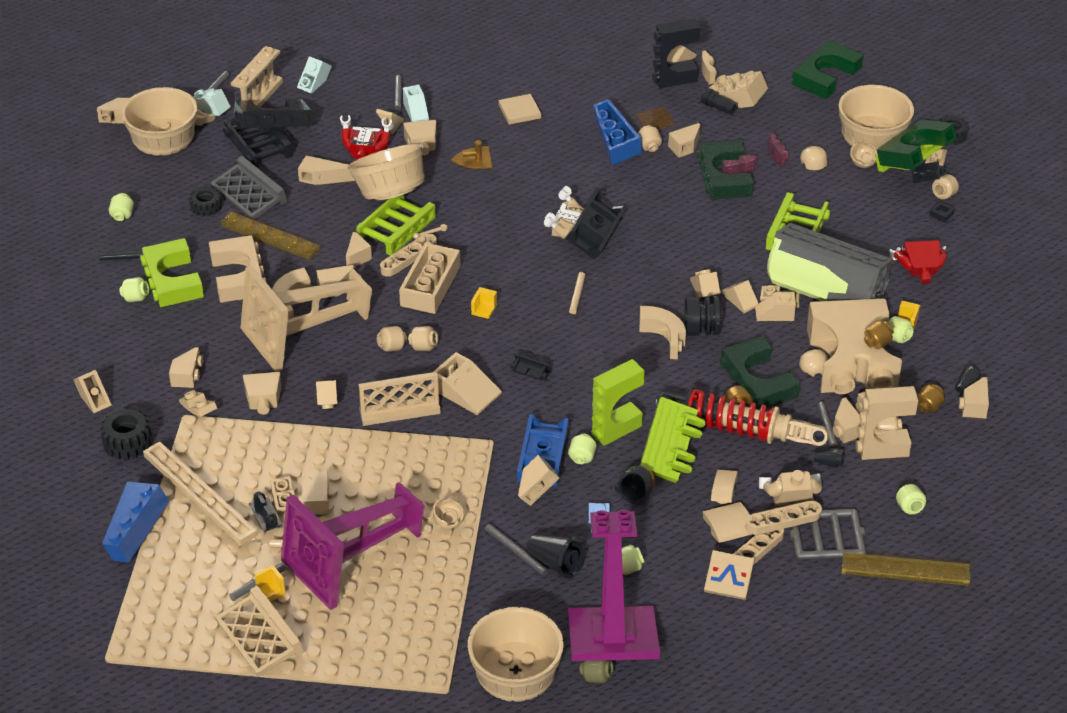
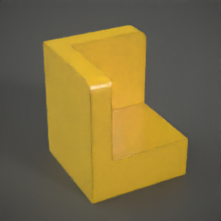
M479 287L471 301V314L487 319L490 318L497 306V291Z
M901 301L898 317L909 320L913 330L918 320L920 305Z
M274 565L255 573L256 585L270 602L286 594L284 578Z

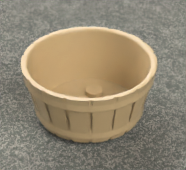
M883 85L855 87L847 91L839 102L842 134L851 146L857 142L859 144L868 142L874 145L876 149L880 148L906 130L914 114L912 101L905 94Z
M169 87L152 88L132 96L123 106L122 117L132 142L140 151L150 155H169L183 150L191 143L195 134L197 103L190 94L180 89Z
M408 144L370 154L349 164L350 174L355 179L365 199L385 200L411 192L416 186L422 184L425 177L421 144Z
M508 607L489 613V615L484 616L475 624L468 638V652L470 661L475 668L477 679L487 692L505 701L520 702L537 697L552 683L562 657L563 637L555 622L543 613L529 608ZM514 666H518V668L522 670V672H518V675H514L513 672L509 670L513 669Z

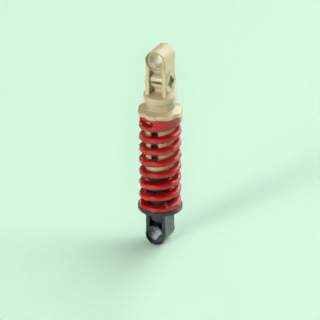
M692 387L687 395L665 391L658 394L655 398L656 406L660 397L666 395L672 401L697 409L696 417L705 420V424L709 429L717 426L719 431H724L727 428L730 434L735 433L737 430L738 435L744 436L747 433L748 437L752 439L758 434L759 440L769 444L772 443L774 438L781 439L782 442L790 439L795 442L820 446L826 443L830 437L829 430L826 427L802 420H793L792 415L787 414L785 416L780 414L779 407H772L767 412L766 405H761L760 410H758L754 402L750 404V408L745 407V400H741L740 405L735 404V398H731L729 403H725L726 398L723 395L720 396L718 403H714V393H711L708 401H705V392ZM816 431L824 433L825 438L823 441H818L815 438Z

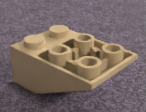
M749 71L744 74L735 73L730 76L721 75L709 87L719 92V95L737 102V107L740 108L755 106L768 89L761 71Z
M457 352L433 371L437 372L438 394L476 415L481 413L502 394V391L470 359Z

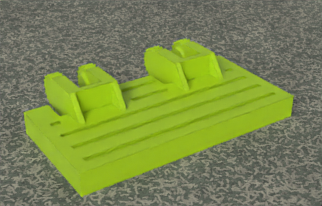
M660 397L639 466L647 467L652 471L653 475L677 483L680 473L674 470L691 473L692 467L676 461V458L691 463L695 461V456L686 452L690 441L688 436L701 438L702 431L687 426L686 423L697 427H704L705 420L696 417L698 410Z

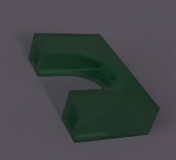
M742 141L700 143V150H697V160H700V171H703L702 179L703 182H706L705 192L706 194L709 193L710 200L752 197L753 180L751 173L726 174L716 170L717 167L723 165L743 164L744 148Z
M763 336L723 348L720 358L721 367L727 370L732 381H735L738 386L746 388L752 396L753 402L756 403V409L760 410L761 405H766L767 408L799 398L800 383L791 372L770 379L757 378L747 372L751 367L770 361L771 346Z

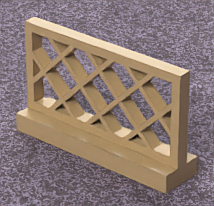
M437 372L358 384L359 408L363 426L440 414ZM426 380H433L428 386L422 384ZM407 383L413 384L409 389L403 387ZM388 386L394 387L390 392L384 390ZM418 387L423 389L419 395L414 393ZM364 390H375L370 395L364 393ZM399 390L404 392L399 398L394 396ZM379 393L384 395L380 401L375 399ZM428 393L434 395V396L424 397V396H425L426 394H428ZM408 396H411V397L414 398V399L405 400ZM389 399L395 401V402L386 403ZM370 402L376 404V405L366 406V405H367L368 403H370Z
M256 585L250 589L251 595L220 613L215 618L259 677L293 654L297 657L302 655L304 650L300 640ZM252 603L254 605L252 612H243V608L248 604ZM229 616L236 617L234 624L224 623L223 620ZM240 618H250L249 624H239ZM255 618L264 619L263 626H253ZM246 630L245 637H235L236 631ZM251 631H260L259 639L249 638ZM265 632L275 633L274 639L264 640ZM247 644H257L255 652L245 651ZM270 645V652L260 653L261 646ZM276 646H283L287 649L281 654H274ZM266 658V664L258 668L256 666L257 659Z

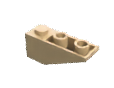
M305 156L298 167L300 182L319 185L355 181L350 174L348 164Z

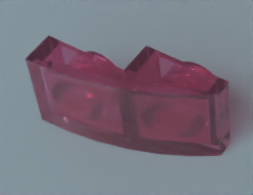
M768 133V151L776 164L784 168L785 161H788V150H785L784 143L780 144L779 140H776L775 133Z
M741 155L739 160L722 161V178L737 177L755 171L757 156Z

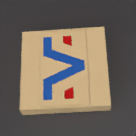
M713 550L704 592L746 600L754 558Z

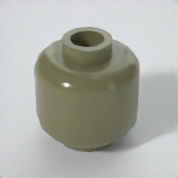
M612 660L584 661L580 663V674L584 676L586 682L606 683L613 676Z

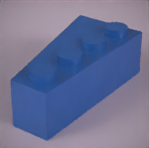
M609 99L593 105L595 121L611 165L642 153L641 137Z
M126 483L102 542V545L113 561L130 562L169 503L159 484Z

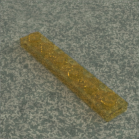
M231 211L220 221L221 227L245 236L252 235L255 240L309 261L321 251L320 245Z
M843 553L842 574L969 586L970 564Z

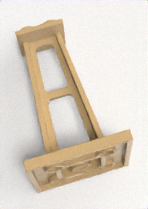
M253 266L245 268L241 329L274 371L278 372L283 370L287 335L356 310L364 320L368 319L372 289L362 279L361 275L354 269H350L349 281L274 293ZM347 293L348 302L318 311L321 298ZM313 300L312 310L309 314L288 319L289 310L286 306Z

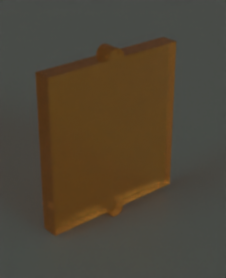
M664 107L636 114L640 125H643V127L650 125L661 129L674 125L670 117L671 115L666 112Z

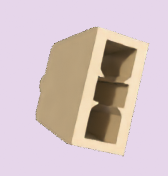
M436 120L403 123L404 138L407 144H421L423 156L429 154V151L435 150L437 136Z
M280 372L243 375L244 390L251 410L257 409L259 414L264 415L269 412V408L278 407L281 392Z

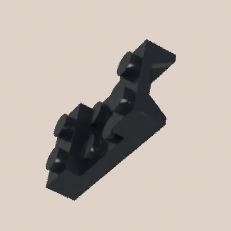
M598 187L588 198L584 205L585 207L565 237L566 240L593 259L602 251L626 209L625 206L612 207L601 199V190Z

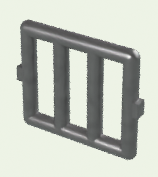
M856 509L821 511L820 518H830L836 550H824L818 520L810 522L815 551H803L799 525L790 527V541H793L795 555L799 560L853 558L866 555L863 540L865 536L864 527L860 526ZM795 513L788 514L791 518L798 517V515ZM839 517L851 518L857 549H844Z

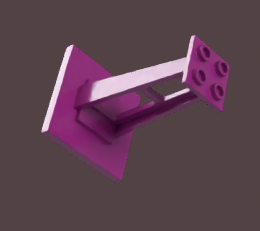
M398 482L396 483L393 499L321 522L295 495H291L286 498L281 561L332 610L338 605L342 563L405 528L417 538L420 537L425 505L409 489ZM391 513L397 518L368 532L369 522ZM361 526L360 535L354 539L343 543L337 537Z
M600 510L590 512L592 538L605 537L601 607L568 608L572 661L660 659L654 607H624L621 537H637L634 511L620 510L618 512H607Z

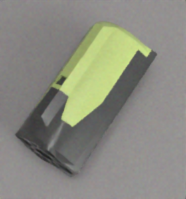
M789 223L776 232L768 259L767 273L773 284L820 301L882 299L889 283V271L893 259Z

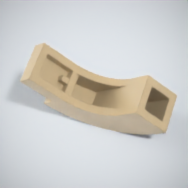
M305 268L297 269L278 279L272 290L274 293L308 288L311 287L310 278ZM286 306L289 310L288 319L294 318L292 306Z
M640 306V332H653L666 337L670 343V359H678V352H682V346H685L686 329L683 322L668 310L652 306Z

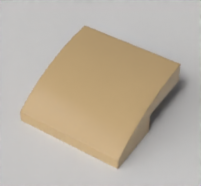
M741 502L702 511L703 519L711 527V534L718 543L752 535L745 527L747 517L750 514Z

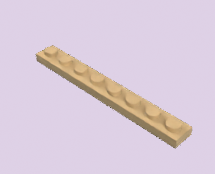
M161 442L143 451L144 457L240 546L257 536V530Z

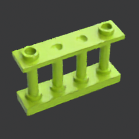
M787 192L768 232L766 249H772L776 232L785 227L786 223L789 222L813 227L812 231L820 233L824 221L828 220L830 216L829 202L825 201L822 209L796 204L793 201L794 194ZM798 211L818 216L817 220L791 215L790 212Z
M404 194L390 198L363 222L359 223L357 233L363 239L368 235L385 243L386 254L391 256L413 238L415 232L419 233L436 218L435 204L428 202L424 207L420 208L405 201ZM399 207H403L416 214L413 217H408L396 210ZM391 216L405 224L398 227L385 220ZM381 226L394 233L387 237L374 229Z

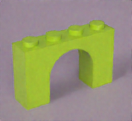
M185 238L142 248L141 264L146 266L144 271L146 278H149L150 290L154 289L152 290L154 301H158L160 307L204 297L198 272L179 277H167L161 274L170 267L191 263L190 252Z
M633 359L593 378L592 436L604 446L642 427L643 413L632 402L612 411L614 405L622 396L644 385V369Z

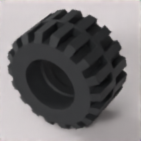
M121 408V410L112 411V414H107L106 418H103L101 421L100 433L106 453H109V456H115L116 459L123 458L124 460H128L129 457L134 459L137 458V455L142 456L144 454L143 451L152 446L153 437L150 419L146 413H141L139 409Z

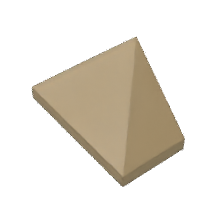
M380 109L376 110L381 120L386 118V125L390 123V119L392 120L394 127L389 131L393 135L404 118Z

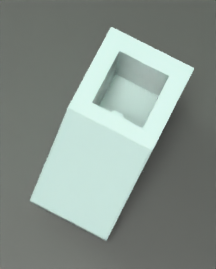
M309 57L297 88L313 93L327 80L332 66Z
M420 85L404 87L403 103L411 122L428 121L429 116Z
M212 88L206 91L201 89L194 93L193 98L197 103V108L203 110L206 114L220 116L230 108L222 89L214 90Z

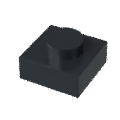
M939 201L930 210L929 216L945 223L954 214L955 208Z

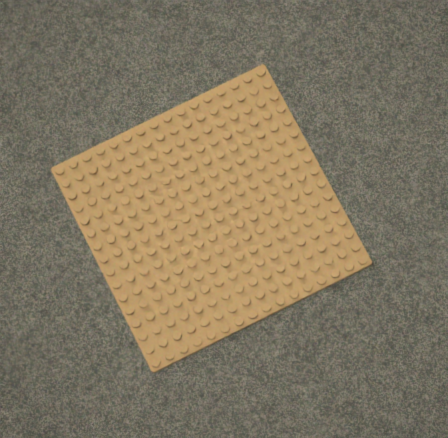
M184 415L181 419L171 452L257 530V536L240 546L163 475L160 487L167 496L169 503L141 544L108 646L105 661L112 664L258 677L215 618L220 613L251 595L250 591L232 601L229 596L230 593L254 580L255 573L271 565L276 567L283 563L281 561L282 548L270 547L269 543L270 539H283L285 511L277 513L283 526L263 532L249 503L254 502V494L260 491L269 498L276 510L270 483L271 479L290 476L294 495L299 499L305 484L322 471H328L329 512L328 515H315L321 522L393 499L396 483L400 482L425 505L421 536L417 538L405 528L342 563L338 605L332 610L286 566V570L280 573L284 578L286 594L270 603L300 640L304 653L298 657L293 654L259 677L439 694L449 693L494 446L493 441ZM451 498L460 503L464 509V519L458 527L444 529L439 527L433 519V505L438 499L446 500ZM391 513L369 522L368 532L397 518ZM361 526L337 537L343 543L354 539L360 535ZM252 603L248 604L243 608V612H252L254 605ZM229 616L223 621L224 623L234 624L236 617ZM241 617L239 624L248 625L250 618ZM255 618L253 626H263L264 619ZM237 630L235 637L244 638L246 630ZM251 631L249 638L259 639L261 632ZM265 632L264 640H273L275 633ZM247 644L245 651L255 652L257 644ZM262 645L260 653H269L271 646ZM276 646L274 654H281L287 649L283 646ZM258 658L256 666L258 668L266 664L267 659Z

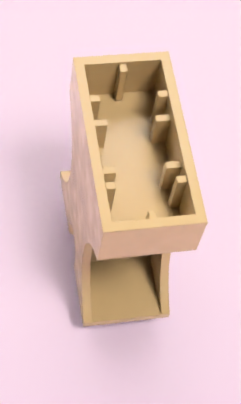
M886 299L810 302L807 323L810 345L821 349L830 357L823 364L821 393L835 392L837 394H847L854 390L855 382H862L865 385V389L898 387L902 360L891 355L883 348H870L864 342V330L877 320L888 323L889 311Z

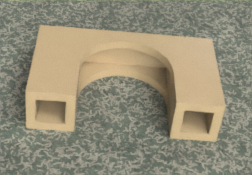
M252 235L209 242L213 267L242 264L247 267L253 266L261 277L264 276L260 254H256L259 253L258 244L253 241ZM245 271L234 275L216 277L220 303L243 299Z
M914 386L866 389L865 398H862L861 401L863 412H860L859 415L861 426H858L859 440L856 441V451L860 452L862 460L909 457L911 441L907 429L879 430L875 427L889 417L916 415L918 398Z

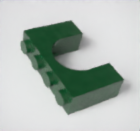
M828 41L793 71L792 85L827 99L835 92L836 78L819 71V69L836 68L854 75L862 68L863 54Z
M919 120L877 149L880 165L909 170L915 169L924 162L920 148L921 145L946 147L957 139L954 124Z

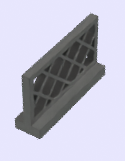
M243 156L236 159L237 165L210 183L214 189H218L220 194L252 220L277 203L283 205L287 202L284 189ZM238 171L241 173V176L232 177ZM239 181V185L230 186L231 182ZM243 181H251V185H243ZM227 182V186H219V184ZM255 189H261L262 192H261V193H253V190H255ZM238 190L237 194L229 195V191ZM241 190H250L249 194H241ZM260 198V202L251 203V200ZM264 198H272L269 202H263ZM240 199H248V202H247V203H239V200H240ZM259 207L255 212H250V208Z

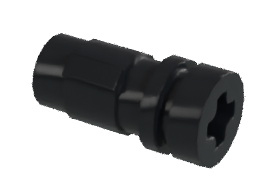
M707 88L701 97L702 104L708 105L711 108L715 107L730 115L735 113L738 106L737 102L719 95V92Z

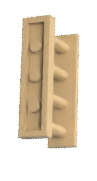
M265 46L231 82V86L240 88L241 100H252L256 106L261 107L283 83V77L274 75L273 60L280 54V50ZM267 68V75L265 76L264 70ZM258 78L259 84L256 86V79ZM250 86V93L248 95L247 89Z

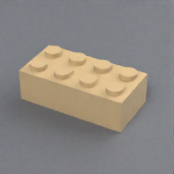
M425 243L399 289L400 306L436 314L460 269V250Z

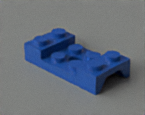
M529 414L517 469L518 483H521L523 469L537 455L549 463L558 476L560 475V465L569 430V418H564L560 423L554 425L541 423L534 415ZM540 446H546V447H548V448H546V449H541V448H539V447H540ZM558 480L552 486L557 487Z

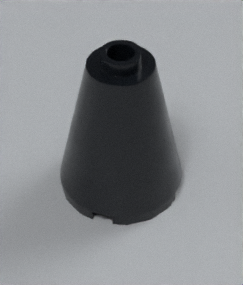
M535 534L526 543L527 552L564 578H573L574 576H571L574 571L578 573L581 570L586 556V550L582 547V544L585 545V543L578 537Z

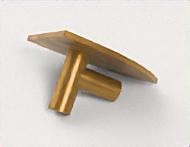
M479 140L475 141V148L462 150V152L451 159L452 162L466 168H492L489 146H482V142Z

